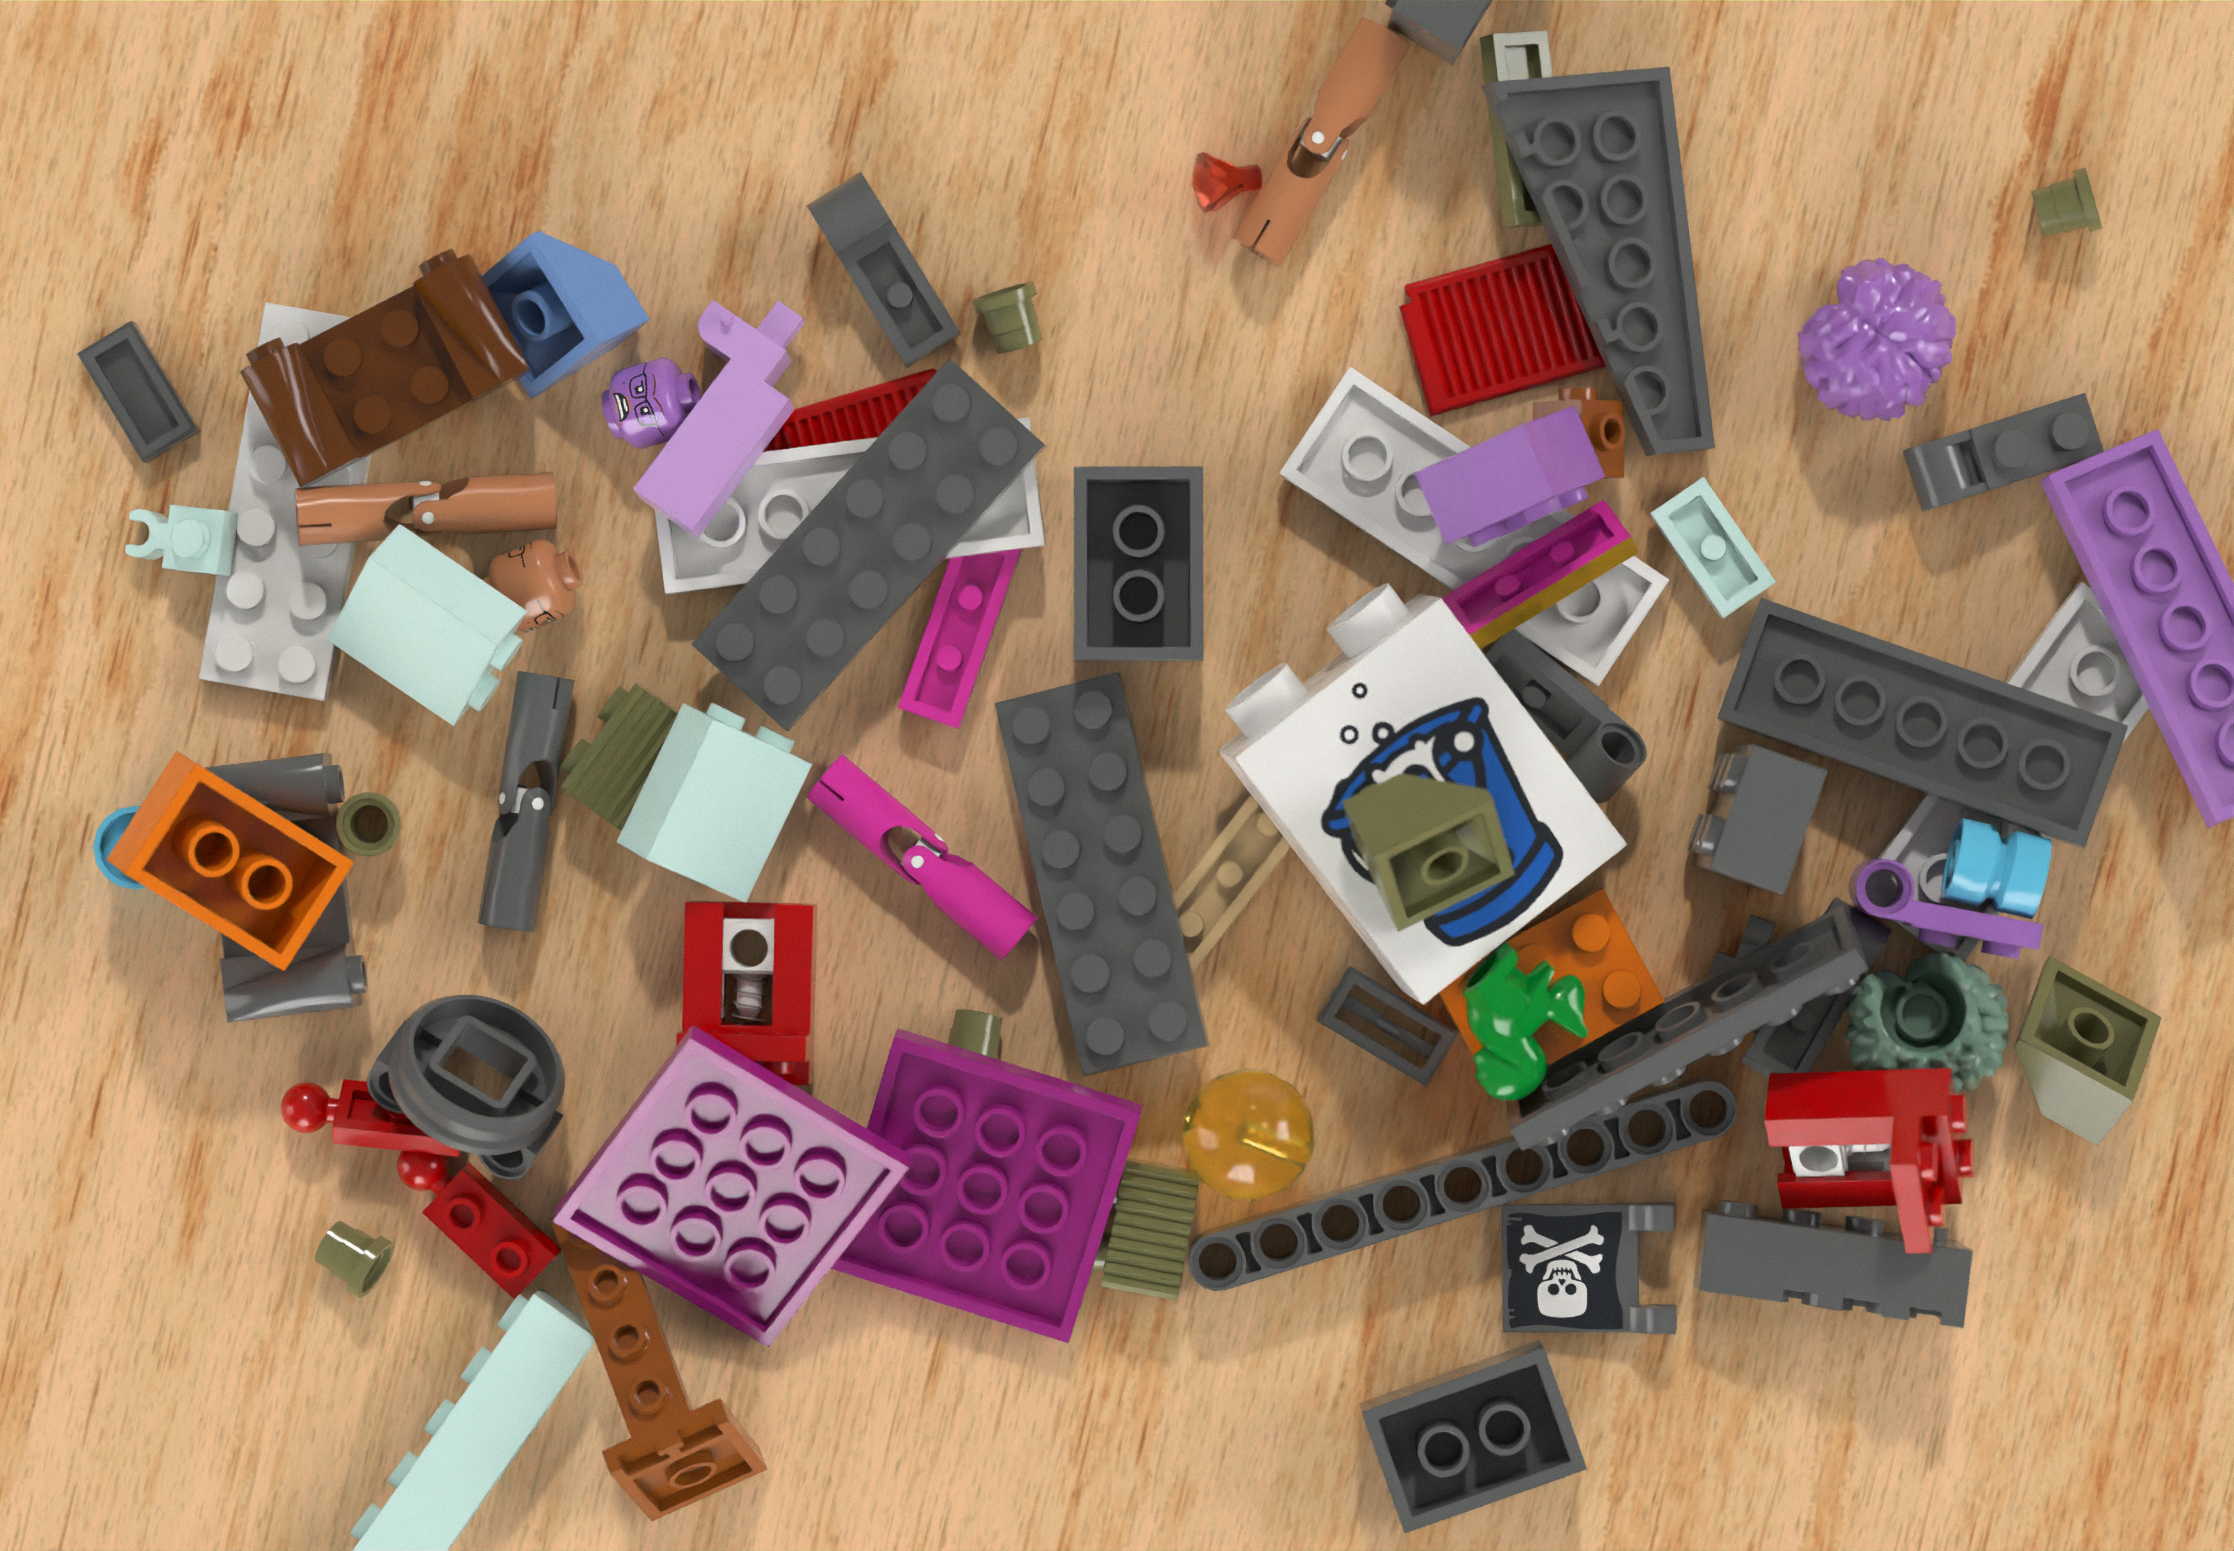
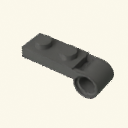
M861 172L806 205L907 368L961 335Z
M2083 393L1904 450L1903 454L1921 510L1924 512L2083 461L2104 452L2086 394Z
M1516 629L1498 638L1484 656L1546 738L1570 757L1566 764L1596 803H1604L1610 800L1645 762L1647 751L1641 736L1612 712L1604 701Z
M1835 897L1823 915L1842 905L1844 906L1855 925L1866 963L1870 970L1883 949L1892 929ZM1869 970L1859 974V980L1849 989L1832 996L1823 993L1802 1004L1801 1010L1790 1020L1775 1026H1769L1767 1023L1760 1026L1740 1062L1769 1078L1770 1073L1810 1072L1850 1002L1855 988L1859 986Z

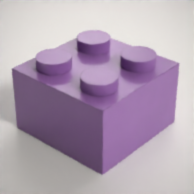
M1575 406L1524 423L1415 473L1445 545L1469 537L1473 548L1588 499L1589 497L1584 486L1605 477Z

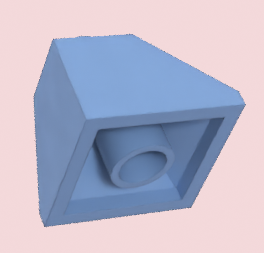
M541 231L529 235L482 275L532 371L519 378L531 399L614 349L650 320L616 265Z

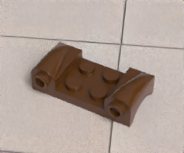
M453 249L444 251L418 266L423 276L413 282L414 286L301 344L293 343L285 347L282 339L279 337L260 345L246 354L251 365L241 370L240 373L301 488L317 483L532 372L470 254L457 258Z

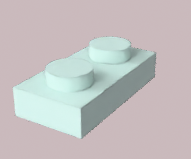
M1704 477L1649 514L1721 619L1776 583Z

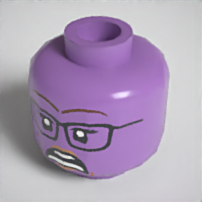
M662 357L615 372L611 378L609 389L603 392L602 406L606 422L612 434L617 439L624 438L628 444L637 449H644L668 442L702 396L698 382L692 373L683 374L675 362Z

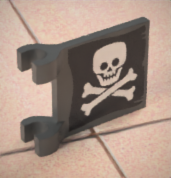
M1675 1202L1502 1204L1503 1332L1676 1334L1677 1304L1641 1305L1639 1301V1231H1675Z

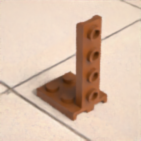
M551 1217L550 1221L631 1436L630 1439L602 1451L611 1476L647 1517L654 1521L768 1470L759 1446L721 1398L693 1410L642 1273L552 1222L553 1217Z

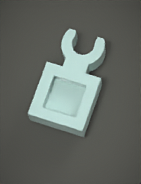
M170 505L168 518L161 513L144 509L130 512V520L143 522L148 525L149 538L140 546L126 545L125 553L148 560L158 559L163 556L162 568L230 576L238 513Z

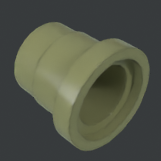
M2085 167L2074 170L2073 178L2031 191L2044 237L2061 232L2064 234L2084 227H2088L2090 232L2102 229Z
M1034 282L1010 286L973 300L976 313H983L997 354L1024 348L1043 340L1038 325L1039 320L1032 301V297L1037 295Z
M364 792L352 796L342 805L337 815L336 828L341 842L351 852L361 856H376L385 853L395 845L401 834L402 819L397 806L388 797L379 793ZM371 805L380 808L388 819V830L385 836L375 843L365 840L360 835L357 827L360 813Z
M957 1009L953 1026L950 1028L947 1044L997 1059L1000 1044L999 1035L1003 1019L989 1013Z
M338 1221L329 1229L321 1241L315 1255V1262L347 1282V1290L362 1298L372 1290L386 1270L393 1255L394 1243L383 1236L373 1239L359 1229H354L346 1223Z

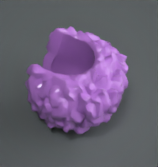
M1878 258L1873 261L1868 259L1861 260L1856 266L1852 265L1841 271L1842 275L1837 283L1839 304L1824 305L1818 308L1814 315L1802 326V331L1797 333L1799 339L1798 352L1803 359L1801 365L1805 372L1806 381L1813 388H1816L1817 399L1824 402L1827 409L1838 408V412L1851 416L1852 418L1860 416L1861 420L1865 421L1879 417L1881 420L1889 422L1891 418L1902 417L1905 414L1907 404L1920 406L1927 398L1925 393L1930 388L1929 384L1936 383L1942 376V368L1951 363L1952 353L1950 349L1953 345L1952 340L1956 335L1955 317L1944 306L1946 300L1944 295L1940 293L1942 285L1937 279L1932 281L1925 274L1919 271L1915 272V269L1910 268L1908 264L1894 266L1884 258Z

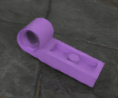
M1887 859L1867 860L1857 866L1850 877L1849 895L1853 904L1860 911L1871 916L1903 921V925L1920 928L1917 941L1956 948L1958 935L1983 939L1982 953L2015 959L2020 958L2021 947L2039 950L2044 924L1914 901L1913 878L1910 872L1896 861ZM1885 869L1895 877L1897 893L1889 904L1878 907L1867 898L1865 885L1873 872Z

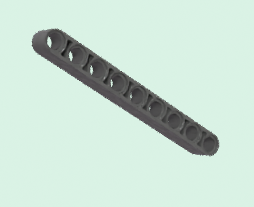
M1696 1078L1628 1099L1622 1107L1610 1114L1597 1116L1594 1113L1573 1124L1571 1131L1559 1141L1546 1146H1540L1536 1143L1529 1147L1537 1152L1540 1159V1167L1538 1173L1532 1179L1525 1182L1514 1181L1506 1173L1505 1163L1507 1157L1512 1151L1521 1148L1515 1137L1511 1135L1221 1225L1199 1234L1191 1244L1189 1251L1190 1272L1195 1281L1206 1289L1213 1291L1231 1289L1708 1141L1727 1133L1734 1125L1738 1114L1737 1101L1733 1093L1720 1082L1709 1078ZM1702 1091H1715L1722 1100L1723 1109L1720 1117L1710 1125L1696 1124L1690 1116L1689 1107L1691 1100ZM1650 1109L1656 1111L1662 1124L1659 1136L1648 1144L1633 1142L1628 1133V1124L1632 1116L1640 1110ZM1588 1128L1595 1130L1601 1141L1598 1155L1587 1163L1572 1161L1567 1154L1566 1145L1569 1137L1579 1129ZM1465 1166L1472 1168L1479 1176L1478 1190L1473 1197L1457 1201L1447 1196L1444 1191V1181L1448 1173L1457 1167ZM1404 1185L1412 1188L1417 1193V1209L1412 1216L1406 1219L1397 1220L1390 1218L1383 1211L1382 1202L1384 1196L1393 1187ZM1342 1204L1349 1206L1356 1212L1358 1222L1356 1229L1351 1235L1336 1239L1328 1236L1323 1231L1321 1220L1328 1208ZM1281 1223L1293 1229L1297 1242L1290 1254L1284 1257L1269 1256L1261 1248L1260 1238L1267 1227ZM1211 1243L1226 1244L1236 1255L1234 1267L1223 1276L1209 1275L1202 1270L1198 1259L1201 1251Z

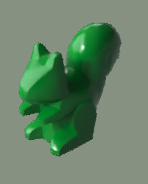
M1504 941L1466 978L1462 994L1467 1000L1466 1010L1470 1029L1483 1046L1473 1057L1477 1067L1475 1077L1485 1088V1092L1499 1100L1515 1101L1534 1092L1545 1079L1547 1070L1546 1055L1532 1036L1541 1025L1550 1019L1566 1031L1580 1038H1586L1588 1030L1583 1022L1585 989L1581 980L1571 974L1559 977L1549 984L1555 969L1546 960L1537 964L1529 974L1523 973L1516 967L1519 960L1518 952Z

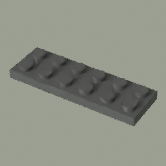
M949 358L691 645L785 731H790L1043 451L1046 445Z
M1763 598L1760 599L1717 717L1718 721L2082 849L2085 848L2128 729L2126 724Z
M1116 672L995 703L1083 1076H1090L1210 1046L1121 674Z
M1842 905L1672 994L1665 998V1002L1548 1065L1545 1079L1534 1092L1519 1100H1506L1510 1131L1522 1151L1536 1143L1540 1146H1546L1559 1141L1571 1131L1573 1124L1594 1113L1597 1116H1604L1616 1111L1628 1101L1630 1094L1651 1083L1654 1086H1661L1675 1080L1683 1074L1687 1064L1708 1053L1711 1056H1718L1731 1051L1743 1041L1744 1035L1766 1023L1769 1026H1775L1790 1020L1798 1014L1802 1004L1823 993L1832 996L1852 987L1859 980V974L1869 969L1855 925L1844 906Z

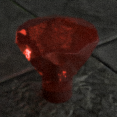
M1208 152L1197 154L1193 164L1192 187L1198 206L1204 214L1215 212L1241 192L1260 190L1262 187V173L1259 165L1236 166Z

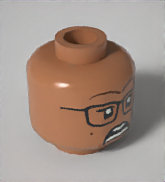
M541 538L497 555L490 563L489 576L483 579L488 585L527 610L517 629L523 632L532 631L568 616L576 606L575 588L583 585L581 570L572 553L568 550L560 553L551 542Z

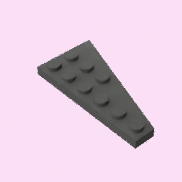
M1670 67L1495 81L1482 85L1481 87L1620 399L1623 401L1624 408L1645 455L1654 456L1715 448Z

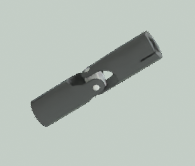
M518 671L498 798L500 812L495 822L490 842L477 922L479 924L518 931H535L548 850V819L552 814L575 680ZM531 763L536 765L540 778V788L529 789L522 784H518L520 776Z

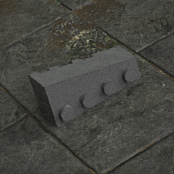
M1719 1200L1718 1211L1702 1209L1693 1285L1699 1291L1776 1302H1789V1298L1801 1299V1303L1805 1305L1839 1311L1853 1310V1306L1865 1307L1866 1312L1902 1320L1916 1318L1917 1313L1934 1315L1941 1319L1940 1325L1964 1328L1973 1250L1956 1240L1947 1239L1948 1228L1934 1226L1932 1253L1906 1254L1903 1234L1885 1232V1221L1881 1219L1846 1216L1845 1227L1820 1224V1212L1795 1208L1783 1209L1782 1219L1756 1216L1758 1207L1756 1204L1729 1200Z

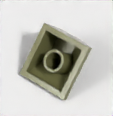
M1400 773L1381 783L1372 784L1364 788L1357 795L1342 801L1354 841L1398 932L1515 875L1494 801L1487 789Z
M2051 956L2043 965L2014 1048L2041 1115L2098 1146L2134 1101L2162 1017Z

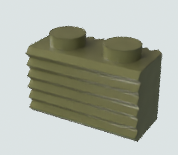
M635 683L629 692L619 686L597 716L606 724L592 744L581 738L562 763L560 769L568 774V777L560 787L622 831L679 712L641 684Z
M1127 1157L1112 1204V1208L1115 1209L1111 1234L1103 1233L1092 1270L1104 1272L1101 1287L1177 1301L1200 1182V1171Z

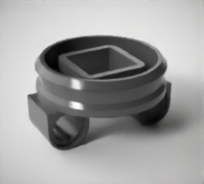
M446 996L432 1000L419 1007L411 1014L407 1021L404 1020L377 1057L367 1078L368 1091L380 1106L394 1113L406 1114L419 1129L442 1144L457 1150L477 1154L486 1169L494 1175L508 1180H517L527 1174L555 1133L564 1116L556 1111L564 1094L565 1072L561 1057L545 1031L528 1015L507 1003L484 996ZM455 1047L462 1048L513 1079V1082L499 1101L445 1070Z

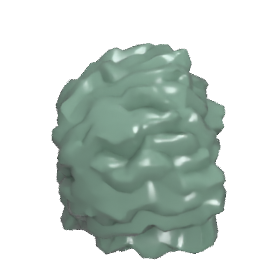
M1936 951L1914 959L1910 963L1905 977L1888 970L1869 974L1861 985L1855 988L1852 994V1001L1846 1007L1851 1023L1848 1025V1030L1845 1031V1038L1851 1042L1849 1057L1856 1071L1951 1068L1955 1093L1965 1089L1968 1092L1977 1089L1980 1086L1981 1077L1995 1075L1997 1068L2002 1066L2003 1057L2001 1052L2005 1050L2009 1037L2005 1034L2009 1030V1014L2004 1011L2007 1007V999L2003 995L2002 986L1991 984V978L1979 966L1975 964L1967 965L1962 958L1953 952Z

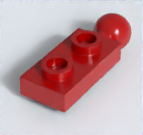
M343 1079L339 1098H331L321 1086L315 1083L303 1082L292 1086L285 1093L281 1101L283 1120L291 1129L297 1132L312 1133L320 1130L326 1123H333V1144L460 1157L461 1150L442 1144L424 1133L406 1114L394 1113L380 1106L370 1095L367 1081Z
M401 1151L397 1160V1172L402 1182L411 1189L418 1191L430 1190L437 1196L422 1213L514 1300L560 1253L561 1248L470 1162L454 1178L447 1171L448 1160L445 1155Z

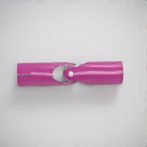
M843 754L829 767L820 778L821 780L814 785L806 796L814 805L906 881L916 885L922 884L925 892L937 908L1001 961L1038 919L1037 916L975 864L966 861L958 855L948 853L949 848L942 837L936 834L935 831ZM892 827H906L922 836L920 840L916 841L905 852L903 861L895 856L888 842V834Z

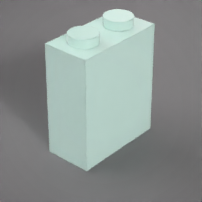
M399 524L368 558L327 640L454 726L470 706L480 712L497 690L501 680L495 677L493 673L495 669L502 672L520 648L523 640L515 635V632L527 610Z
M711 702L707 712L704 713L683 703L620 833L617 843L648 861L746 903L812 764L790 753L795 741L761 725L756 736L741 730L746 720L744 717Z

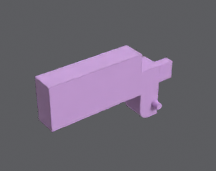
M712 300L699 318L698 331L706 347L726 361L727 364L633 488L641 500L697 539L795 410L790 399L774 389L773 386L792 362L785 349L806 322L803 317L777 301L759 327L755 329Z

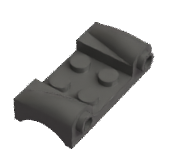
M331 753L204 767L343 855V847L337 833L336 820L338 815L337 803L344 802L345 788L341 766L339 764H332ZM346 876L285 972L221 933L224 958L220 959L227 1023L361 1006L360 994L367 993L368 990L367 970L363 955H355Z

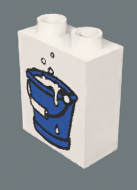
M1386 583L1359 599L1328 626L1327 632L1343 653L1302 684L1289 665L1282 663L1259 677L1233 698L1224 710L1241 732L1217 751L1400 990L1421 1004H1425L1619 852L1627 843L1440 597L1419 593L1404 604L1389 583ZM1400 773L1487 789L1494 801L1515 875L1398 932L1354 841L1342 801L1357 795L1364 788L1372 784L1381 783Z

